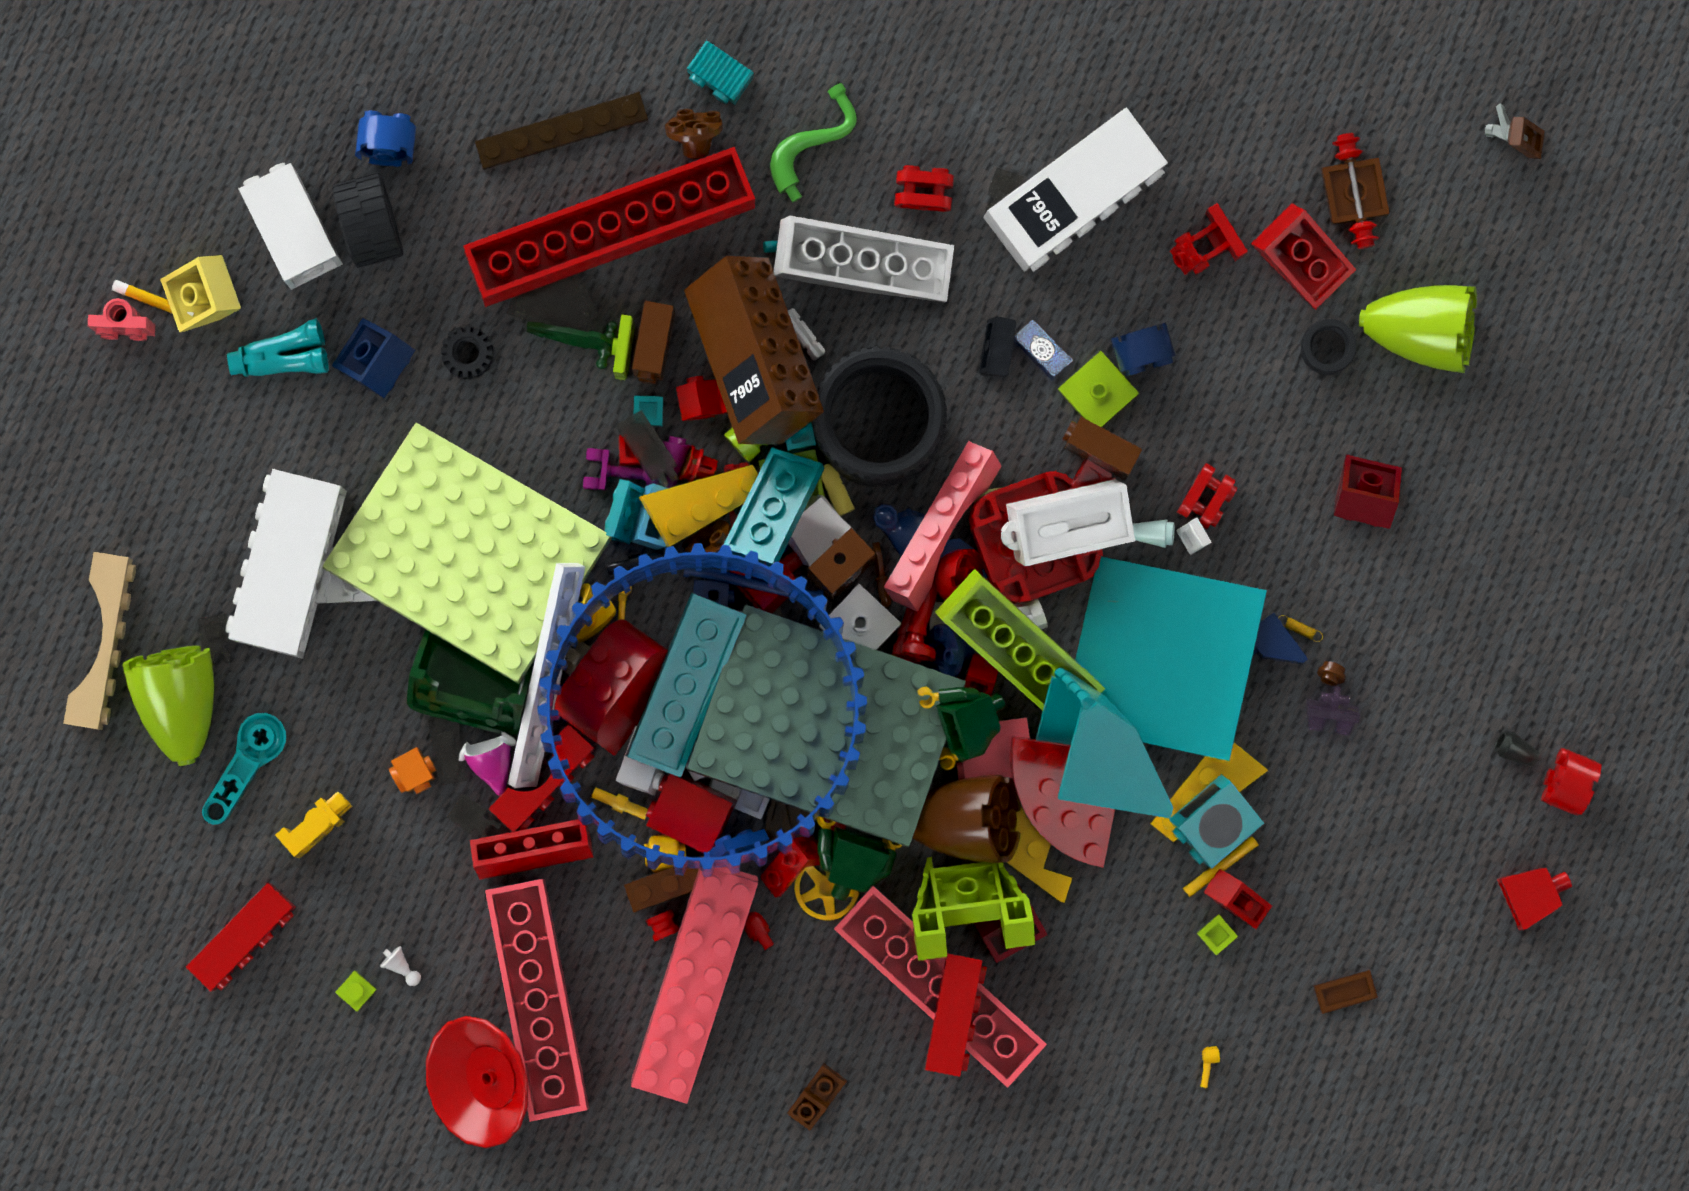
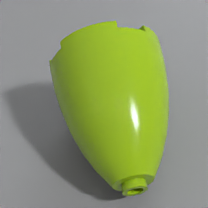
M1458 285L1426 286L1387 295L1368 304L1366 310H1361L1359 327H1364V333L1376 343L1407 360L1439 370L1465 373L1464 365H1469L1475 331V312L1472 310L1477 307L1476 287Z
M200 646L179 647L161 650L160 653L148 655L146 660H144L143 656H137L125 661L123 669L135 709L150 737L172 762L178 763V766L195 763V758L200 756L205 745L213 712L214 674L210 648L201 651Z

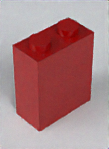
M669 774V776L664 775L658 790L661 794L657 802L652 801L647 810L646 817L649 820L646 826L702 853L708 852L716 846L714 842L721 838L738 800L699 781H694L682 774L681 778Z

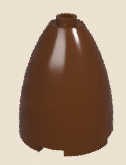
M1001 775L977 776L947 783L928 791L912 838L932 850L964 860L988 863L1009 862L1016 853L1021 834L1019 831H1016V812L1021 811V806L1015 794L1014 782L1010 777H1003Z

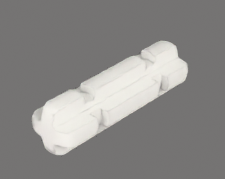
M793 308L788 310L798 341L803 348H807V353L812 360L819 359L824 355L825 349L819 342H816V337L803 320L800 321V316Z

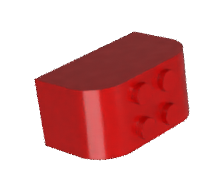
M625 619L613 622L600 634L562 686L561 695H557L555 710L559 711L560 717L615 756L640 721L668 649Z

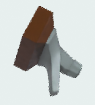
M1501 103L1498 104L1496 109L1500 126L1496 124L1486 125V137L1494 138L1496 136L1509 142L1510 146L1528 158L1541 159L1545 131L1525 117H1513L1510 122L1505 107Z

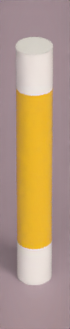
M114 281L112 291L172 314L167 299L121 281ZM187 312L191 317H193L194 312Z

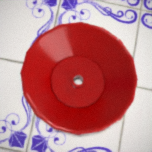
M463 1016L448 1021L436 1033L426 1057V1086L435 1112L446 1128L466 1144L487 1149L507 1143L521 1128L528 1108V1078L521 1055L506 1033L486 1019Z

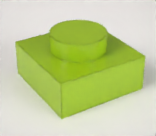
M1219 914L1196 933L1214 955L1219 954L1238 937Z
M354 970L335 993L358 1012L377 989Z

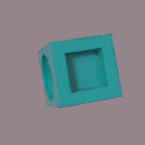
M811 422L785 441L788 453L816 448Z

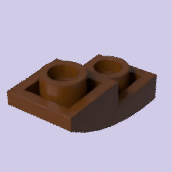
M823 1063L787 1114L810 1131L847 1080Z

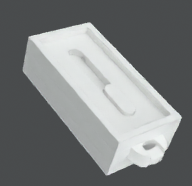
M1116 479L1006 504L1009 522L1001 529L1003 544L1009 549L1014 550L1015 560L1024 566L1135 541L1127 486Z

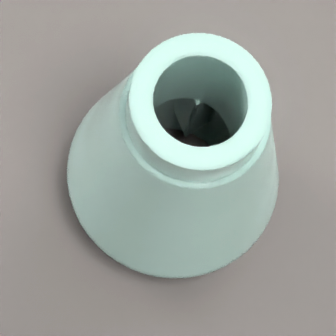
M1167 519L1133 523L1136 541L1166 548V545H1173L1174 522H1168Z

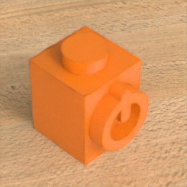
M418 747L391 760L393 766L389 768V772L401 793L414 790L416 794H419L432 787L430 781L435 779L433 772L437 771L430 756L424 757Z

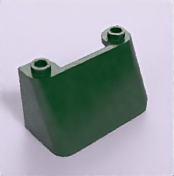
M425 629L409 674L407 705L412 710L422 714L499 734L502 731L509 735H515L521 726L535 660L518 684Z

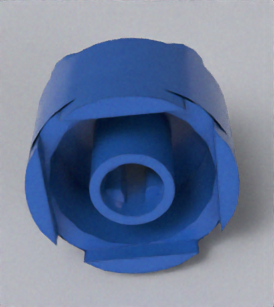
M365 111L364 117L359 120L355 156L362 160V155L368 157L369 163L373 165L399 167L402 161L407 160L408 165L413 162L416 126L410 122L411 117L403 113L385 116L378 111Z

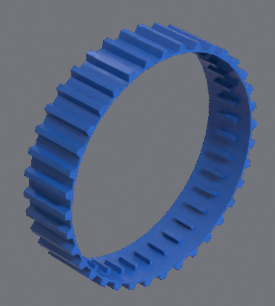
M702 543L694 544L691 552L680 554L674 546L666 547L664 557L652 560L645 553L639 556V566L633 567L628 571L621 566L614 569L615 579L606 586L598 582L594 583L591 586L593 597L586 604L576 602L572 606L574 619L570 626L560 625L556 631L559 640L558 650L547 651L545 657L548 669L550 670V676L540 678L539 683L542 696L547 699V702L538 706V716L541 724L548 727V730L540 735L545 752L554 754V757L548 761V765L553 779L564 780L560 790L565 802H576L579 806L576 811L579 821L583 825L594 823L598 828V838L602 843L607 844L614 840L620 844L623 857L630 859L637 853L647 858L648 868L656 870L661 863L673 865L675 875L681 876L684 875L687 868H700L704 877H711L714 868L726 866L732 874L740 872L741 863L753 860L760 867L766 864L767 854L772 853L776 849L783 854L792 850V840L799 834L809 838L814 833V821L818 816L828 818L832 814L834 808L832 798L834 794H845L850 780L845 772L846 770H856L860 752L854 748V744L863 742L866 725L858 721V717L865 715L867 707V697L858 694V689L863 684L864 672L862 668L853 667L852 662L855 659L857 648L854 642H844L842 638L844 622L841 617L830 618L826 612L828 600L823 595L813 598L806 591L807 580L802 576L792 580L784 575V564L776 561L769 567L766 564L759 563L758 553L750 551L745 557L732 555L729 545H722L718 553L705 552ZM696 568V572L702 571V568L721 569V573H727V570L744 573L747 579H751L752 576L768 582L769 588L774 589V587H777L790 595L789 600L792 603H795L797 600L807 608L808 617L811 621L816 618L824 627L823 637L827 641L831 638L838 650L835 653V660L837 663L842 661L847 672V676L843 677V686H850L852 701H847L846 711H853V727L846 726L844 735L851 737L848 753L840 752L838 760L843 761L844 765L838 777L833 774L830 775L828 783L833 786L826 796L821 798L818 795L815 798L814 804L817 805L815 810L806 818L800 814L796 819L799 824L785 834L782 829L777 831V838L772 842L760 845V842L757 841L753 843L754 849L741 853H736L735 849L729 850V855L722 857H710V852H704V857H685V851L680 850L678 855L660 852V846L654 844L653 849L636 843L637 838L633 834L627 838L614 830L616 826L612 820H609L607 824L594 814L597 810L596 805L591 802L587 806L577 793L582 790L578 781L571 784L564 770L570 768L568 760L560 761L557 755L556 746L562 745L561 735H553V720H559V711L553 710L554 694L561 695V686L556 684L560 670L566 671L568 664L564 658L571 646L576 648L578 644L576 636L585 624L589 627L593 623L591 617L602 606L605 609L610 606V599L622 591L625 594L628 593L630 586L645 579L647 582L653 581V576L661 573L671 572V575L677 574V570Z

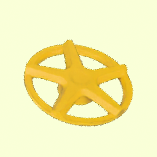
M811 866L805 867L795 880V896L800 907L808 915L816 919L835 920L846 915L854 907L859 896V891L851 889L848 897L853 898L850 904L843 911L835 914L834 897L831 895L834 883L828 881L827 876H824L815 867ZM806 871L814 881L815 887L800 895V880ZM821 898L826 915L813 912L804 903Z

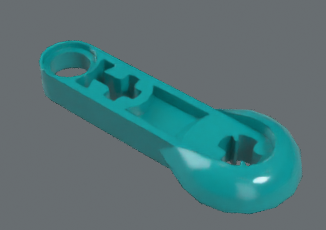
M256 713L247 717L241 724L237 735L236 753L203 806L202 815L208 823L212 825L224 823L230 817L259 768L282 752L286 743V731L282 722L275 716L268 713ZM262 729L267 731L266 737L269 741L267 744L262 742L261 745H258L256 743L258 738L255 736V733L257 731L263 732ZM235 779L237 781L235 786L238 788V792H231L228 795L227 800L232 801L229 806L225 800L216 798V795L219 793L221 796H224L228 789L225 786V782H232ZM214 803L220 804L224 809V815L219 820H214L209 815V808Z

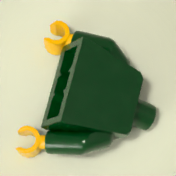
M921 687L917 690L919 696L930 695L927 700L919 701L923 708H931L935 701H940V704L936 707L949 748L943 747L939 760H942L940 764L943 769L951 770L957 760L963 762L985 754L992 739L1001 729L997 713L1004 709L1006 705L1004 699L999 694L990 696L989 694L979 692L975 688L966 687L939 689V692L933 693L929 687Z
M817 817V822L822 827L819 830L817 848L820 866L826 872L828 881L834 883L831 895L834 898L846 901L851 889L865 893L869 890L870 886H875L890 875L897 855L895 849L900 848L901 844H892L891 841L884 838L881 842L835 827L833 832L831 826L836 823L835 821L831 820L830 823H826L823 817Z

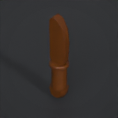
M874 542L872 543V549L876 553L874 562L877 578H875V581L877 583L879 603L886 608L891 605V597L884 588L889 577L885 576L880 543Z

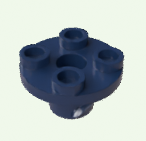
M947 624L935 625L929 631L926 641H924L925 644L933 647L936 651L935 661H926L927 667L953 677L959 675L962 667L965 669L966 665L970 664L972 655L975 654V650Z

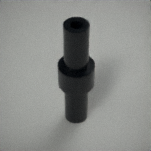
M663 551L647 554L652 560L664 557ZM640 553L628 556L629 559L606 564L609 576L614 575V569L618 566L623 567L627 571L639 566Z

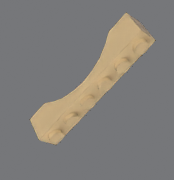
M99 552L93 553L89 582L96 592L101 607L103 622L102 642L98 656L89 674L68 695L63 724L103 730V725H108L111 708L107 707L108 697L114 695L116 680L112 679L114 667L118 668L121 658V651L117 650L118 640L124 638L126 622H122L124 610L128 611L131 602V594L127 593L128 583L134 581L136 565H132L133 559L129 557Z

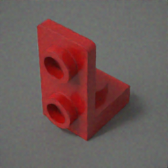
M813 835L809 838L798 837L793 839L792 850L787 854L780 852L761 875V880L774 897H781L805 867L820 865L817 851L818 841Z

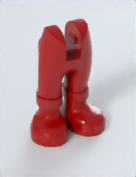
M934 580L918 612L906 607L901 626L897 631L898 638L893 646L892 656L915 664H920L921 660L935 661V649L925 644L923 639L927 634L926 628L932 616L938 593Z

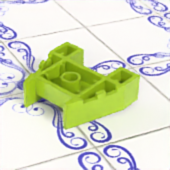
M927 857L921 888L919 887L916 908L914 907L912 914L918 961L947 957L944 928L947 926L1000 919L1006 949L1035 945L1034 920L1029 898L1020 891L1017 881L1006 871L1003 862H978L933 868L932 857Z

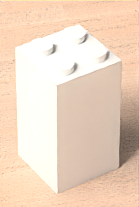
M280 163L270 168V173L261 178L257 175L243 182L244 186L238 189L284 282L292 290L343 265L297 171L291 163L287 165Z

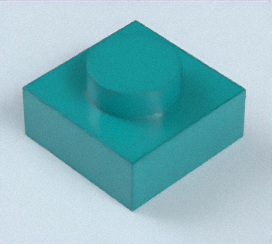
M634 396L633 425L662 427L663 397Z

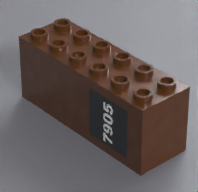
M725 256L684 289L738 444H782L824 412L769 258Z

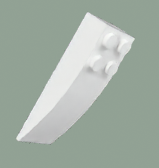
M788 216L780 221L774 275L779 278L848 290L947 302L954 245Z

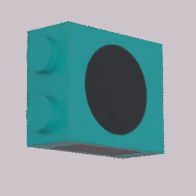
M1222 774L1169 819L1175 827L1172 830L1175 837L1182 844L1187 842L1192 848L1189 851L1192 858L1199 865L1204 862L1211 869L1264 824L1233 783Z

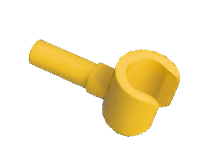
M630 586L628 593L625 594L622 591L618 594V620L625 619L627 596L631 593L632 586Z
M1217 1046L1206 1047L1202 1051L1203 1074L1201 1087H1208L1211 1063L1220 1062Z

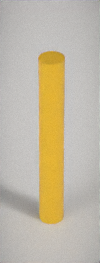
M1253 836L1249 837L1215 867L1207 869L1183 887V890L1190 898L1207 885L1219 869L1227 870L1259 844Z

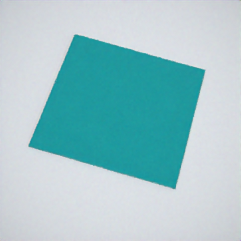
M1101 557L1099 567L1094 574L1075 660L1105 688L1102 694L1136 728L1143 743L1230 761L1267 590Z

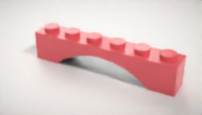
M968 441L884 586L894 602L918 612L932 587L939 559L953 529L969 506L989 489L1001 468V464L992 450Z

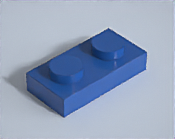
M747 829L737 834L734 838H731L730 835L719 838L714 842L716 846L708 852H710V857L727 856L731 849H735L736 853L746 852L754 849L753 843L759 841L760 845L769 840L765 829L755 832L752 829Z

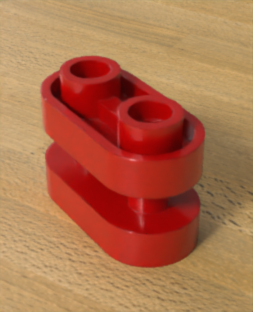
M905 165L903 170L897 171L896 184L904 186V192L895 194V207L939 212L951 211L952 198L944 196V189H952L954 184V175L949 174L948 169L932 168V171L929 172L920 171L918 166ZM916 187L933 188V194L915 193Z
M1205 463L1177 510V513L1186 518L1191 511L1200 515L1199 521L1206 530L1210 525L1214 528L1216 527L1223 515V512L1219 510L1224 501L1229 503L1238 489L1234 486L1236 480L1226 474L1221 481L1214 478L1212 475L1216 468L1208 463ZM1206 486L1215 491L1207 506L1198 501Z

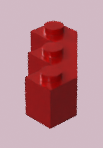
M703 376L687 378V384L676 387L682 421L702 420L727 413L716 380H704Z

